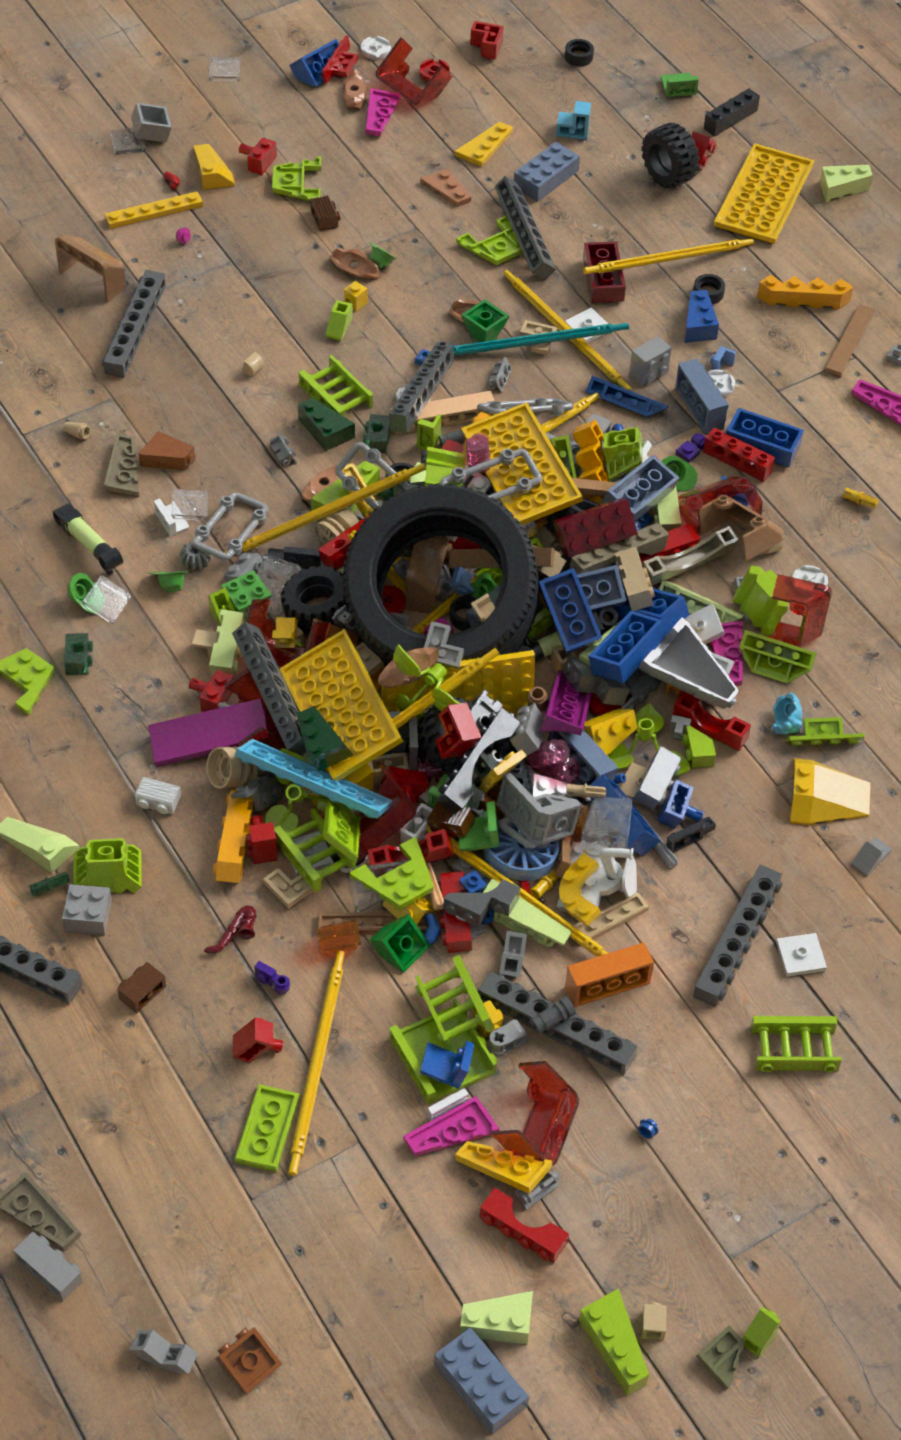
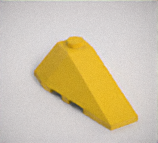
M210 144L193 146L203 190L235 186L232 172Z

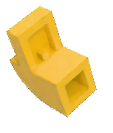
M276 617V630H273L272 638L275 639V648H295L298 620L296 618Z

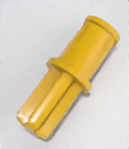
M847 487L844 490L846 493H843V498L857 502V505L862 504L873 509L878 505L879 500L877 498L868 496L864 492L860 493Z
M555 868L548 875L540 878L539 882L530 889L531 896L540 899L547 890L552 889L553 884L560 878L555 875Z

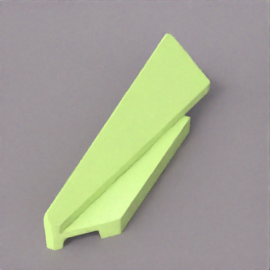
M662 580L659 590L684 596L688 611L691 614L713 604L721 623L734 622L745 616L670 581Z
M492 879L483 893L495 889L500 883ZM521 897L509 916L494 911L495 922L515 932L528 933V938L546 947H552L555 943L564 946L571 935L570 930Z

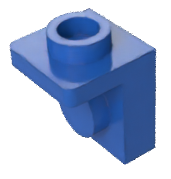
M476 870L460 878L459 881L468 893H483L487 887V884Z

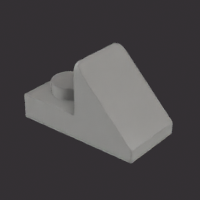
M875 837L871 843L868 841L864 843L851 866L867 877L890 854L892 848Z

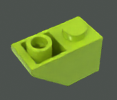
M336 300L330 313L325 337L342 341L353 319V304Z
M686 726L685 734H682V743L687 747L685 755L686 760L690 761L691 768L714 767L716 753L713 740L695 728Z
M762 1307L743 1335L744 1347L758 1358H760L776 1337L781 1320L775 1312Z

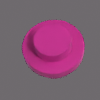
M185 227L178 229L176 232L177 241L181 244L188 243L191 238L190 230Z

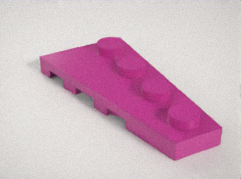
M370 89L365 134L381 137L400 100L401 94Z
M859 379L852 389V395L901 425V395Z
M743 621L721 623L725 635L710 642L712 652L734 661L729 677L735 686H741L743 681V662L739 646L743 637Z
M477 1096L404 1135L403 1140L415 1157L499 1133V1127Z

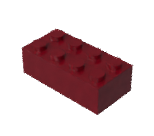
M617 241L584 243L583 261L585 267L621 260ZM623 270L600 274L598 272L586 274L591 303L624 302L626 285Z
M620 498L553 521L563 556L569 558L638 534L628 499Z

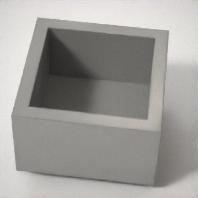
M136 103L131 116L136 138L167 142L172 129L167 108Z
M657 336L632 350L629 375L642 387L666 375L669 370L671 347Z
M69 884L62 917L64 932L105 935L112 903L110 888Z

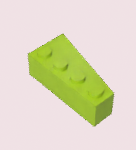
M367 461L362 462L356 467L367 486L380 481L379 467ZM340 478L311 498V511L349 494L344 489ZM356 504L346 507L352 513L358 509Z
M619 1288L580 1309L578 1321L626 1395L628 1396L646 1386L649 1373Z

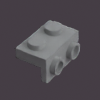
M243 553L235 564L228 568L223 577L226 582H229L251 571H255L259 577L267 569V566L259 553Z

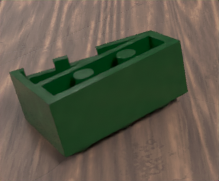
M311 398L298 404L299 421L325 452L355 438V423L316 399Z
M315 706L297 713L308 759L318 771L354 755Z

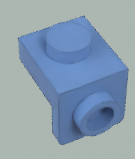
M720 346L717 353L711 357V370H720L723 363L734 365L736 351Z

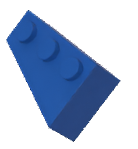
M691 291L684 343L717 339L719 323L708 291Z

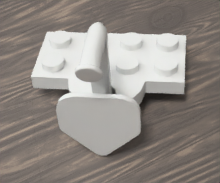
M572 842V852L570 855L572 864L584 853L597 861L600 866L582 886L581 895L586 900L599 907L601 896L610 895L617 890L624 892L626 897L636 893L637 874L633 848H612L611 842ZM614 857L627 858L624 869L615 861ZM559 896L557 909L561 912H567Z

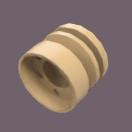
M344 508L318 522L314 527L315 535L319 543L324 546L358 523L359 520L350 510Z
M217 747L209 754L207 775L211 784L216 788H238L248 785L247 782L251 780H256L258 766L242 762L241 758L236 757L235 753L239 747Z

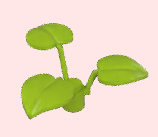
M399 644L396 646L393 659L397 668L407 676L413 674L415 677H419L425 674L424 679L426 682L411 700L404 694L396 697L395 703L401 712L411 706L429 685H436L432 691V697L435 699V706L440 711L444 710L448 705L460 704L446 691L439 688L440 684L444 681L443 678L447 675V670L443 665L436 663L432 668L427 667L426 670L421 671L416 662ZM422 712L417 715V721L423 717Z
M650 703L635 715L638 727L635 731L638 733L635 734L631 748L628 750L625 745L619 744L607 755L616 764L618 770L629 767L634 761L631 753L639 738L642 741L652 739L656 751L659 749L656 734L654 733L659 732L663 728L664 720ZM670 751L681 757L678 763L681 767L676 776L689 772L690 764L686 758L676 751Z
M284 748L280 750L305 762L300 755ZM276 776L278 781L284 785H287L292 782L288 779H281ZM291 783L285 792L286 797L289 799V809L284 805L273 806L266 814L265 823L273 822L274 828L280 825L284 831L289 832L297 828L299 821L298 816L291 813L293 802L299 803L304 798L319 801L317 809L325 817L326 799L328 797L322 794L319 795L320 798L304 793L302 788Z

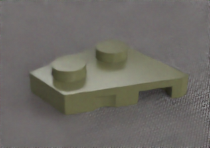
M729 1325L696 1355L699 1361L726 1390L732 1384V1378L745 1342Z

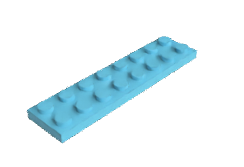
M254 739L237 748L235 756L241 758L242 762L252 763L258 766L260 770L270 771L281 779H288L297 786L311 789L315 794L325 795L333 802L343 803L351 810H359L365 813L369 818H378L391 808L393 802L389 798L348 780H333L329 772L325 770L318 771L313 765Z

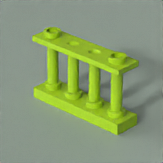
M332 355L329 356V366L313 375L308 374L305 370L298 372L299 385L312 398L344 417L346 411L363 402L369 408L373 407L372 392L367 390ZM332 372L337 376L323 385L316 382ZM342 382L347 386V388L333 395H329L326 392ZM352 392L358 396L344 405L336 402Z
M313 808L311 809V821L289 832L284 831L280 825L275 827L274 830L277 846L314 893L322 890L321 881L324 877L345 866L350 871L355 870L357 859L352 862L330 843L331 847L309 858L304 857L303 851L325 841L323 838L324 816L318 814ZM315 827L320 832L319 835L299 845L294 844L292 841L293 838ZM335 853L341 858V860L321 870H315L312 867L313 864Z
M460 955L452 958L455 964L452 967L453 970L423 984L419 975L415 976L418 983L415 988L420 997L424 996L440 1031L437 1036L441 1044H446L450 1051L453 1050L449 1039L478 1025H484L487 1032L495 1029ZM455 977L457 979L462 978L463 982L460 983V986L430 999L427 991ZM462 993H469L470 998L467 999V1002L438 1016L434 1007ZM470 1009L477 1010L478 1014L475 1015V1018L445 1032L442 1023Z
M753 1016L751 1034L760 1035L762 1055L757 1056L755 1070L770 1072L772 1070L839 1071L842 1057H833L830 1034L835 1033L837 1016ZM768 1034H780L783 1057L770 1056ZM789 1034L801 1035L803 1057H791ZM810 1034L822 1035L824 1057H812Z

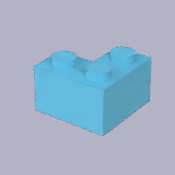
M576 101L574 113L559 112L556 136L587 140L591 103Z

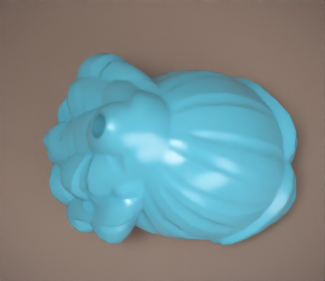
M790 692L786 695H781L775 702L773 707L775 723L771 730L776 734L786 735L800 731L802 726V708L799 703L800 700L794 693Z

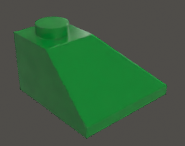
M484 299L463 313L461 318L472 338L477 342H485L497 339L508 321L509 315Z
M409 914L385 925L369 940L380 957L403 973L430 947V944L426 942L425 937Z

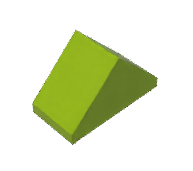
M226 588L208 595L209 611L220 626L221 609L235 611Z

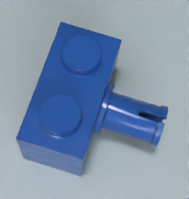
M676 779L667 791L657 821L673 829L680 824L684 816L699 822L703 817L704 811L689 806V800L694 787Z

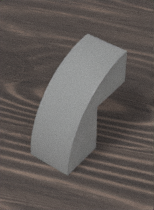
M507 930L499 974L520 977L528 933Z
M138 1330L129 1349L130 1352L148 1363L181 1374H189L198 1354L187 1344H170L154 1330Z

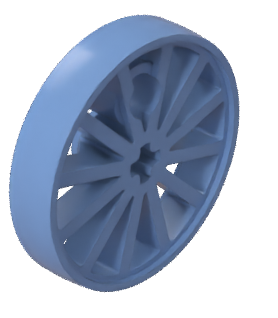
M499 820L500 847L483 849L487 863L502 875L515 880L530 881L548 875L555 868L559 855L558 840L552 841L546 848L536 847L528 849L504 833L499 828ZM516 826L511 827L518 833L523 835V833ZM510 858L508 863L502 861L504 859ZM527 862H529L534 868H528ZM514 864H521V868L515 867Z

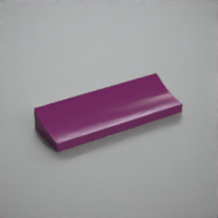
M558 670L551 686L540 732L562 731L581 736L591 693L577 692L561 670Z
M261 699L148 725L156 767L209 755L217 747H240L251 739L259 742L269 741L266 713Z

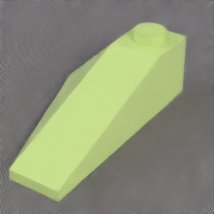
M6 817L0 823V836L50 873H53L80 848L77 843L63 834L10 817Z

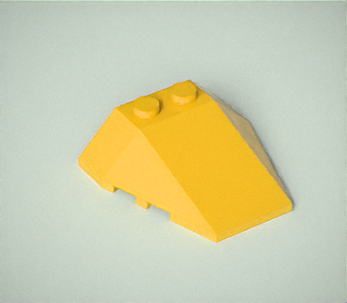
M793 759L792 776H794L790 808V823L815 825L816 822L827 821L829 823L835 819L844 818L845 820L869 817V782L813 760Z

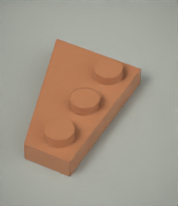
M449 169L420 178L421 184L430 186L433 192H439L443 195L444 199L457 207L471 202V196Z

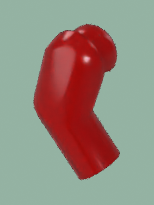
M168 171L164 173L163 178L170 181L169 186L174 190L177 189L180 185L179 177Z

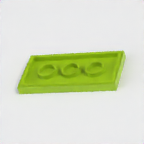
M328 797L326 799L323 838L354 862L358 858L361 818L343 803L333 802Z
M258 1084L234 1159L235 1163L277 1172L300 1093Z

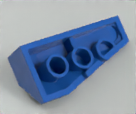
M337 39L291 63L289 66L296 79L313 87L323 83L324 80L321 72L328 63L329 58L332 57L334 50L339 46Z

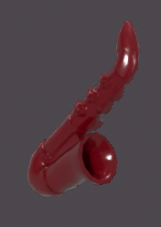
M246 905L241 907L218 944L204 949V952H221L229 944V941L232 940L237 930H239L238 936L242 939H252L255 937L253 926L257 915L253 906Z

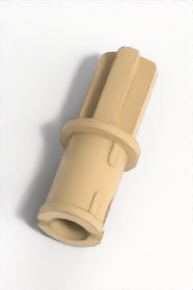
M586 783L585 785L567 784L566 796L584 797V799L586 797L601 799L606 797L605 787L587 786Z

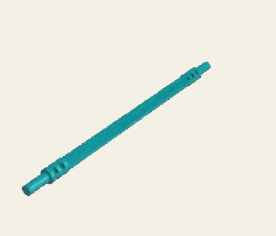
M609 323L453 346L454 356L612 334L614 331L628 330L629 324L612 325Z

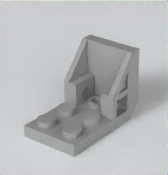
M508 773L503 777L496 805L530 842L543 845L573 835L582 804L577 799L547 793L533 797L511 773Z

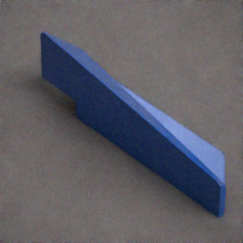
M595 376L591 377L586 390L588 393H598L602 399L647 417L669 407Z

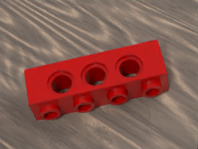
M713 428L705 437L703 453L762 482L772 473L774 456L716 428Z
M365 518L318 549L324 565L336 570L344 566V562L347 560L348 547L352 544L348 535L354 530L359 531V526Z

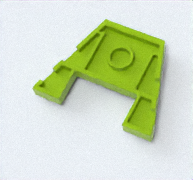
M321 156L315 157V160L311 161L304 159L302 163L293 164V162L273 166L272 192L310 201L311 198H320L321 189L304 188V171H321Z
M507 215L496 220V225L502 230L498 234L480 242H477L469 233L456 238L458 245L495 265L523 254Z
M25 648L0 660V675L26 692L15 702V705L29 716L33 705L38 702L40 693L46 688L55 670L54 666Z
M416 837L400 845V850L407 857L408 862L379 878H376L364 864L351 871L350 878L362 883L366 889L375 891L379 894L380 898L399 910L434 891V886Z

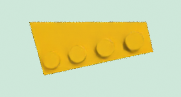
M498 122L455 150L454 156L482 167L511 135L513 127Z
M523 750L516 754L512 751L504 757V760L498 763L497 767L482 779L478 789L485 793L497 785L505 774H508L526 757Z
M466 1141L455 1154V1161L528 1194L531 1193L552 1168L551 1160L544 1159V1162L534 1160V1156L525 1155V1157L513 1155L512 1151L505 1150L499 1152L495 1151L494 1147Z

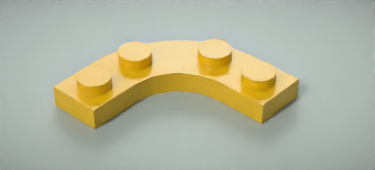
M583 853L563 875L559 886V894L566 911L588 927L601 914L599 907L581 895V889L585 881L600 866L597 861Z

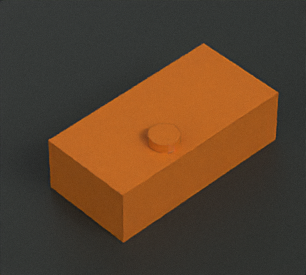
M643 942L567 966L565 989L573 1006H581L650 984L654 961Z

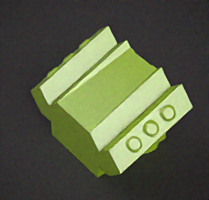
M639 427L604 433L603 448L608 478L612 482L642 464V436Z
M427 447L425 486L440 483L441 479L451 475L452 470L456 467L464 469L465 454Z
M751 565L734 594L733 603L741 604L740 611H743L750 618L753 626L761 627V635L771 636L782 616L788 612L791 591L772 570L765 572L761 567Z
M124 838L89 840L86 847H80L74 853L73 885L110 888V892L119 893L120 895L126 889L132 893L137 892L142 887L141 850L133 844L127 845Z

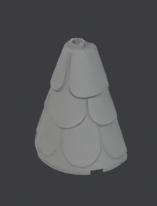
M681 618L674 625L666 638L655 650H652L638 667L648 675L720 708H731L737 701L734 697L739 690L684 618Z

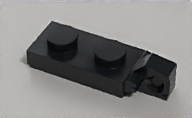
M710 817L700 819L695 824H690L678 832L671 833L667 837L666 845L672 853H675L702 840L703 835L715 830L716 824Z

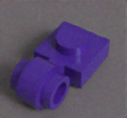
M697 433L694 434L691 442L687 440L676 449L675 454L687 463H690L700 455V450H703L705 436Z
M261 961L257 962L254 969L255 977L259 982L270 986L274 985V990L279 994H285L290 990V980L288 977L276 974L274 968Z

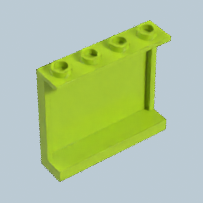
M455 998L453 999V1006L445 1010H442L437 1014L439 1016L461 1004ZM467 1011L442 1023L445 1032L469 1021ZM432 1015L402 1029H399L397 1025L389 1028L391 1043L428 1105L495 1074L496 1057L487 1050V1043L483 1037L478 1035L477 1027L449 1039L453 1047L451 1051L457 1053L459 1047L463 1048L466 1041L474 1043L469 1072L459 1089L420 1073L428 1042L449 1050L446 1044H441L437 1036L440 1031Z

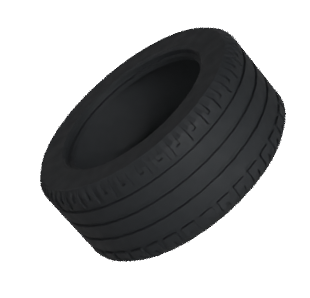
M438 483L428 484L425 487L421 485L413 487L412 490L398 493L394 498L390 497L384 501L380 507H376L370 513L369 518H365L359 526V531H356L352 538V544L348 547L347 560L344 562L343 589L346 605L359 637L367 648L382 660L385 667L393 660L398 644L407 652L417 648H424L427 635L414 632L398 623L383 606V588L386 576L392 564L406 549L422 540L438 536L460 537L478 544L495 559L503 573L500 593L494 604L495 609L484 622L479 621L464 631L449 635L446 644L464 648L462 660L481 658L494 648L497 649L499 655L510 654L519 650L524 643V638H527L532 629L531 625L534 623L537 614L536 610L539 602L538 573L534 551L528 535L518 519L514 518V515L506 507H502V504L493 497L489 498L487 494L478 490L474 491L473 488L462 485L459 487L456 484L446 483L440 485Z

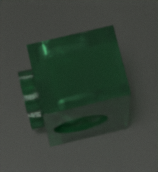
M370 414V419L365 424L367 434H363V443L370 449L375 448L380 453L387 454L391 432L390 418L386 415Z
M88 633L65 634L64 666L66 675L89 674V667L93 665L92 655H90V652H93V641H89Z

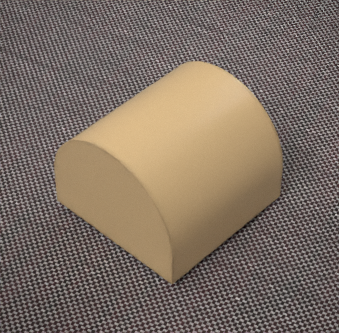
M256 352L251 354L244 361L243 373L252 377L264 366L263 358Z

